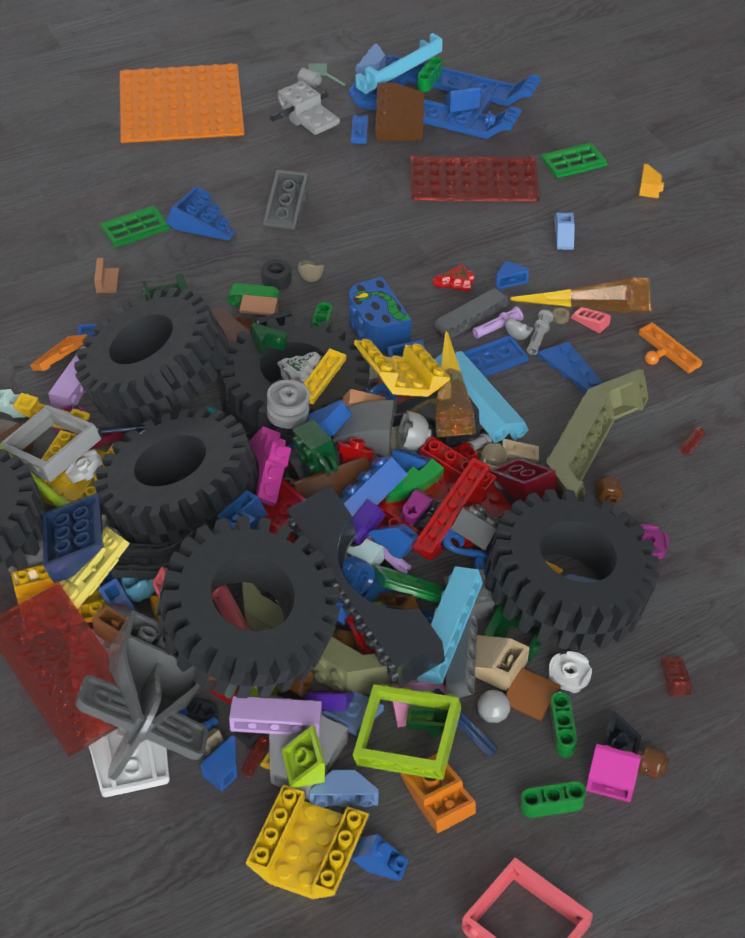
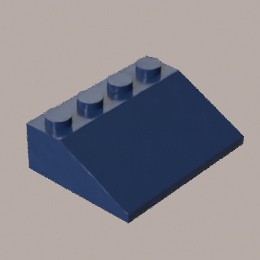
M98 492L42 514L43 566L53 582L57 583L73 577L104 547L100 494Z

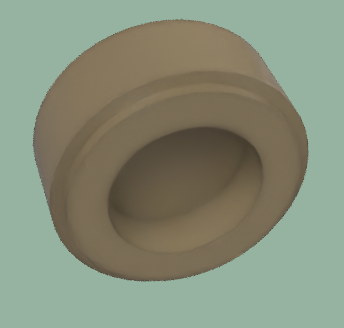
M556 308L553 310V321L555 323L564 324L569 321L570 313L567 309Z

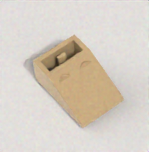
M477 635L475 677L507 692L521 668H524L528 662L529 647L511 638Z

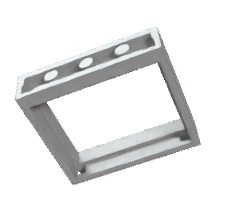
M46 405L0 444L12 456H18L22 460L23 465L26 464L29 470L36 476L51 482L100 441L101 438L98 434V428L92 422L89 423L80 417L71 415L69 412L66 413L59 408ZM53 424L78 434L46 462L22 451Z

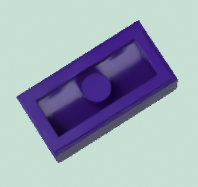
M367 500L352 518L356 533L353 541L358 545H361L369 537V532L375 529L385 517V513L370 500Z
M314 690L305 694V701H321L322 711H346L354 697V693Z

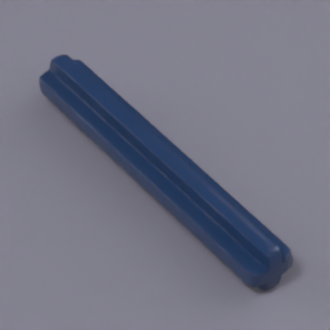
M439 688L433 691L434 694L445 695ZM461 711L457 725L487 756L491 757L494 755L498 747Z

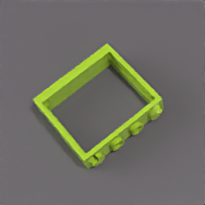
M373 684L353 752L356 765L443 780L461 712L459 697L451 694H434L431 691H414L407 687L401 689L387 684ZM380 699L449 710L436 761L366 749Z

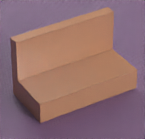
M97 258L94 278L96 293H117L119 268H105L104 258Z
M243 295L239 311L240 313L272 315L278 313V298Z

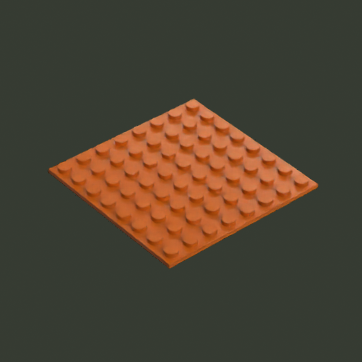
M229 63L225 65L214 64L208 66L199 65L139 70L126 69L120 71L121 143L245 135L238 64Z

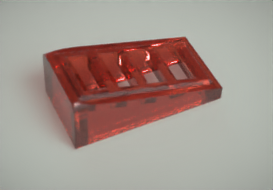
M661 658L669 696L690 695L693 686L683 658Z

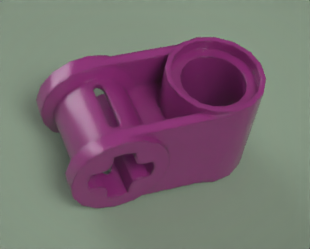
M415 489L403 506L400 518L414 526L432 505L434 499Z

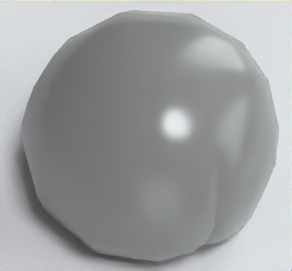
M513 318L508 319L505 323L508 334L517 340L526 339L533 331V327H529Z
M486 691L477 702L478 715L488 723H499L507 718L510 712V701L500 691Z

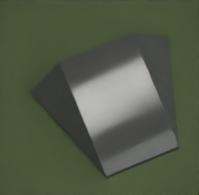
M398 399L370 401L348 406L352 415L334 434L333 443L338 444V441L349 442L350 438H361L365 440V446L372 448L375 454L389 457L394 416H396Z

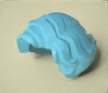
M121 579L122 589L133 602H140L143 599L149 598L156 591L152 584L154 579Z

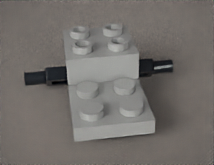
M299 81L278 91V100L283 110L270 116L271 121L274 122L290 115L289 119L296 126L302 124L314 135L340 124L339 118L321 105V100L329 97L328 92L325 91L320 94L304 81Z

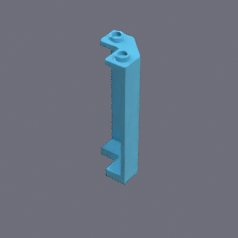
M431 33L430 43L421 40L420 49L380 71H376L370 66L365 69V76L361 73L356 75V88L367 94L378 88V83H387L442 52V38Z
M462 351L456 352L455 355L461 373L448 372L450 381L446 384L456 380L459 381L478 407L480 425L490 435L494 444L505 439L508 434H510L513 441L522 438L529 431L525 421ZM443 353L434 359L440 367Z

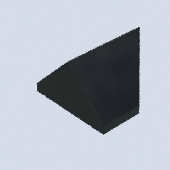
M615 711L611 712L604 745L637 754L642 736Z

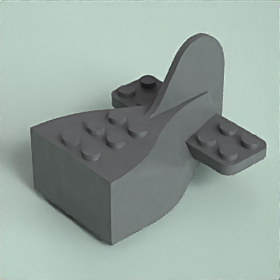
M134 610L130 612L110 646L109 670L115 685L88 675L81 683L76 699V706L81 712L126 730L108 771V778L116 780L139 744L146 739L168 750L184 755L189 759L199 760L206 750L208 729L203 724L178 713V711L188 706L200 687L199 684L193 681L196 667L191 666L183 673L176 666L180 652L168 655L164 645L167 635H159V622Z

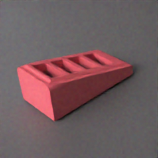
M584 307L579 308L571 315V319L599 334L610 324L611 318L609 314Z

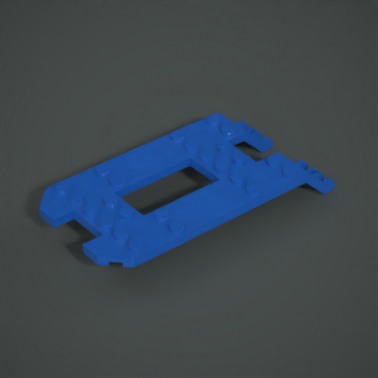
M385 56V67L403 57ZM421 63L387 83H396L402 86L407 82L417 84V75L426 63ZM443 67L441 77L432 88L450 92L480 87V106L478 109L450 112L446 104L424 99V123L485 139L490 138L501 130L510 131L521 114L520 108L512 106L498 114L494 126L489 127V129H486V124H483V118L487 115L483 113L490 102L509 106L522 97L530 98L540 83L541 77L531 74L517 84H512ZM354 82L349 89V96L355 105L363 109L376 111L378 88L365 94L356 88V82Z

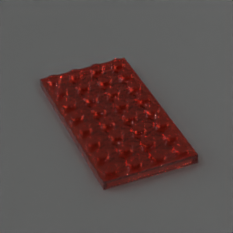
M411 156L410 158L411 200L540 201L536 157Z
M59 583L0 614V653L68 757L119 728L81 712L76 706L80 685L86 676L91 675L114 685L115 683L109 670V654Z

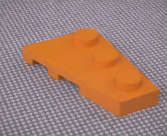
M88 335L66 337L30 364V367L33 371L44 372L51 367L50 365L84 345L83 341Z

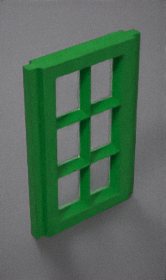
M590 142L540 155L541 161L555 178L608 165L603 155ZM587 151H590V152H591V154H587V155H583V156H581V155L579 154V153H583V152H587ZM571 155H576V156H577V157L571 158V159H566V158H565V157L571 156ZM594 157L597 159V160L590 161V162H586V161H585L586 159H590V158H594ZM559 158H561V159L563 160V161H559V162H555V163H552V162H551V160H555V159H559ZM578 161H581V162H582V164H578V165H574V166H572V165L570 164V163H574V162H578ZM563 165L568 166L567 168L557 170L556 168Z
M155 206L99 223L101 230L115 248L170 230L166 220ZM154 215L153 218L144 221L141 220V218ZM135 220H138V221H139L138 223H135V224H132V225H129V226H126V225H125L126 223H129V222H132V221H135ZM157 221L160 223L149 228L146 226ZM120 225L123 226V228L114 230V231H112V232L110 231L111 228H114V227H117V226H120ZM142 226L144 228L143 230L131 233V230ZM125 232L128 233V235H125V236H122V237H119V238H115L116 235H119V234H122V233H125Z
M372 564L375 577L382 587L405 594H413L415 597L440 604L442 592L445 591L440 584Z

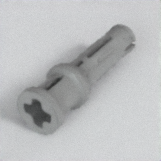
M541 310L538 314V320L535 321V331L527 347V352L530 355L538 353L543 336L549 331V323L552 322L554 316L548 310Z

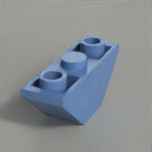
M374 44L368 50V53L363 56L360 63L356 65L355 72L357 74L361 73L365 76V69L369 66L376 71L385 68V54L378 44Z
M556 213L554 215L557 249L574 250V214Z
M332 770L325 776L324 783L316 784L310 789V803L323 808L326 806L371 807L378 805V789L356 770Z

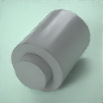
M301 68L298 73V82L304 81L312 87H317L321 83L322 79L318 72Z

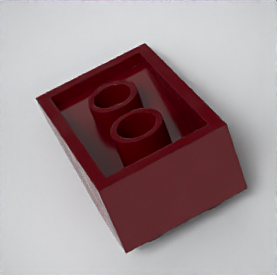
M517 458L489 471L496 476V481L515 501L520 499L525 503L527 496L535 492L541 499L546 490L554 489L556 493L558 492L555 470L522 458Z

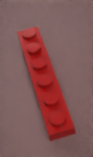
M475 458L471 459L414 542L413 549L430 558L453 526L462 508L467 505L490 471L489 465Z

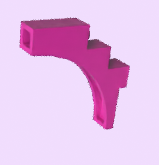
M263 426L249 441L259 464L256 496L259 497L262 503L274 506L277 502L284 468L288 465L291 448L286 447V441L280 439L281 433Z

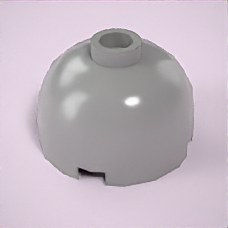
M406 411L407 414H403L398 433H401V439H398L399 449L414 451L420 449L426 440L431 437V429H429L427 420L421 414Z

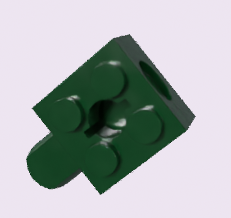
M314 419L293 429L295 436L293 442L299 451L297 452V457L301 463L306 464L310 474L313 473L315 475L323 472L326 477H329L331 472L334 474L338 472V462L332 439Z

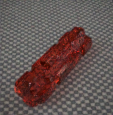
M702 427L696 428L693 434L682 444L680 451L683 455L689 454L700 442L701 438L706 435V431Z
M263 736L258 738L257 745L253 747L246 759L247 762L241 768L242 774L248 777L253 776L255 768L258 767L265 754L264 751L269 747L268 738Z

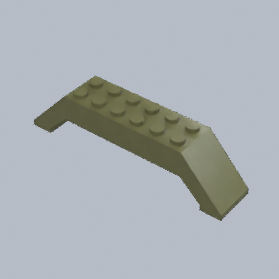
M639 369L589 388L585 396L582 397L581 403L575 409L573 417L568 421L565 431L561 433L558 443L554 446L553 452L546 460V467L556 472L558 492L556 494L560 500L565 490H574L576 501L582 502L586 494L582 480L614 421L636 410H643L649 399L644 370Z
M242 582L245 621L251 631L269 630L284 622L283 612L278 604L261 595L254 584ZM331 637L317 666L315 668L312 667L310 670L318 682L325 683L334 691L359 692L365 695L371 694L373 684L391 685L397 683L396 681L394 683L391 681L387 674V667L380 665L375 654L362 655Z

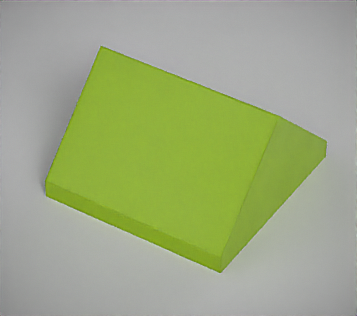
M312 725L281 749L289 786L292 788L325 782V762L316 728Z

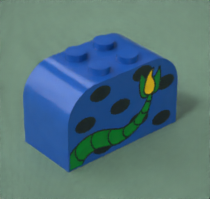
M382 276L357 283L349 290V325L351 329L355 330L358 340H371L381 353H388L387 347L411 342V318Z

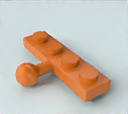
M653 322L639 330V335L658 349V351L646 353L645 361L649 365L657 364L659 358L665 355L688 374L701 367V359Z

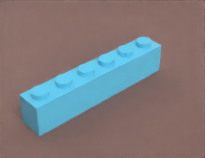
M455 566L453 573L449 575L446 590L442 592L441 602L435 609L434 618L430 624L443 642L445 661L417 678L418 681L442 685L483 584L478 569Z

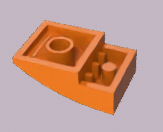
M437 754L427 759L436 761ZM448 763L443 780L400 773L416 804L437 834L476 814L475 800L464 789L461 778Z

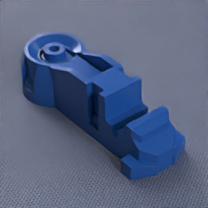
M355 556L347 558L343 564V576L349 585L362 596L374 583L375 571L367 561ZM340 600L336 604V606L340 607L339 617L336 622L344 625L347 615L342 608L343 603Z

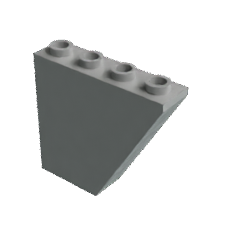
M270 694L269 698L273 699H285L283 697H277L273 694ZM322 715L318 739L325 762L326 776L348 741V727L340 722L327 719ZM269 733L270 781L278 787L282 788L283 785L289 786L281 749L299 735ZM316 784L295 789L303 791L305 799L310 801V789Z

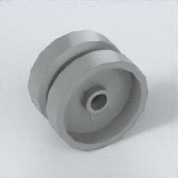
M281 380L272 384L267 393V417L269 421L275 426L287 429L296 428L304 424L309 416L310 392L303 383L295 380Z

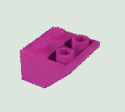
M596 744L586 791L631 802L641 755L631 751L614 749L608 745Z

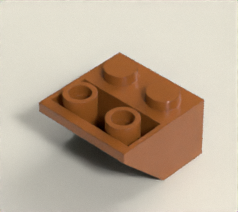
M123 604L106 605L92 618L95 635L112 644L132 610Z

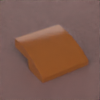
M521 668L509 687L506 697L510 701L511 709L542 723L549 709L551 697L559 692L561 685Z

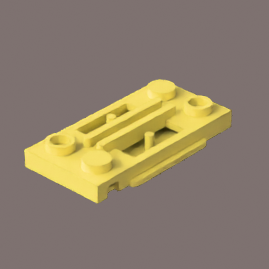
M105 527L103 530L104 547L73 577L62 580L54 592L78 610L85 599L92 595L116 565L119 557L130 543L108 527Z

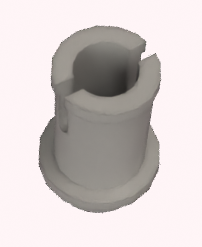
M482 433L478 438L467 442L476 451L485 447L486 444L492 443V439L489 434Z

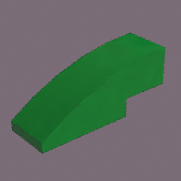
M433 459L420 471L413 466L407 472L408 475L387 495L386 502L393 503L408 499L415 489L424 492L442 478L444 468Z

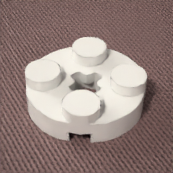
M88 450L82 455V458L76 460L65 470L66 476L72 483L83 479L88 481L94 477V471L103 463L102 457L95 450Z
M567 651V654L562 655L559 653L550 661L548 670L549 680L561 685L560 689L578 693L590 682L592 668H590L587 658L580 653ZM571 668L574 671L573 674H569L565 670H570Z

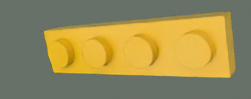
M329 349L311 372L310 377L305 380L303 384L310 392V404L313 405L346 361L345 354Z

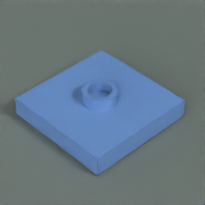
M352 692L354 697L346 711H323L322 715L334 722L344 724L348 727V732L357 736L361 729L369 697L359 692ZM381 703L378 705L375 718L384 711Z

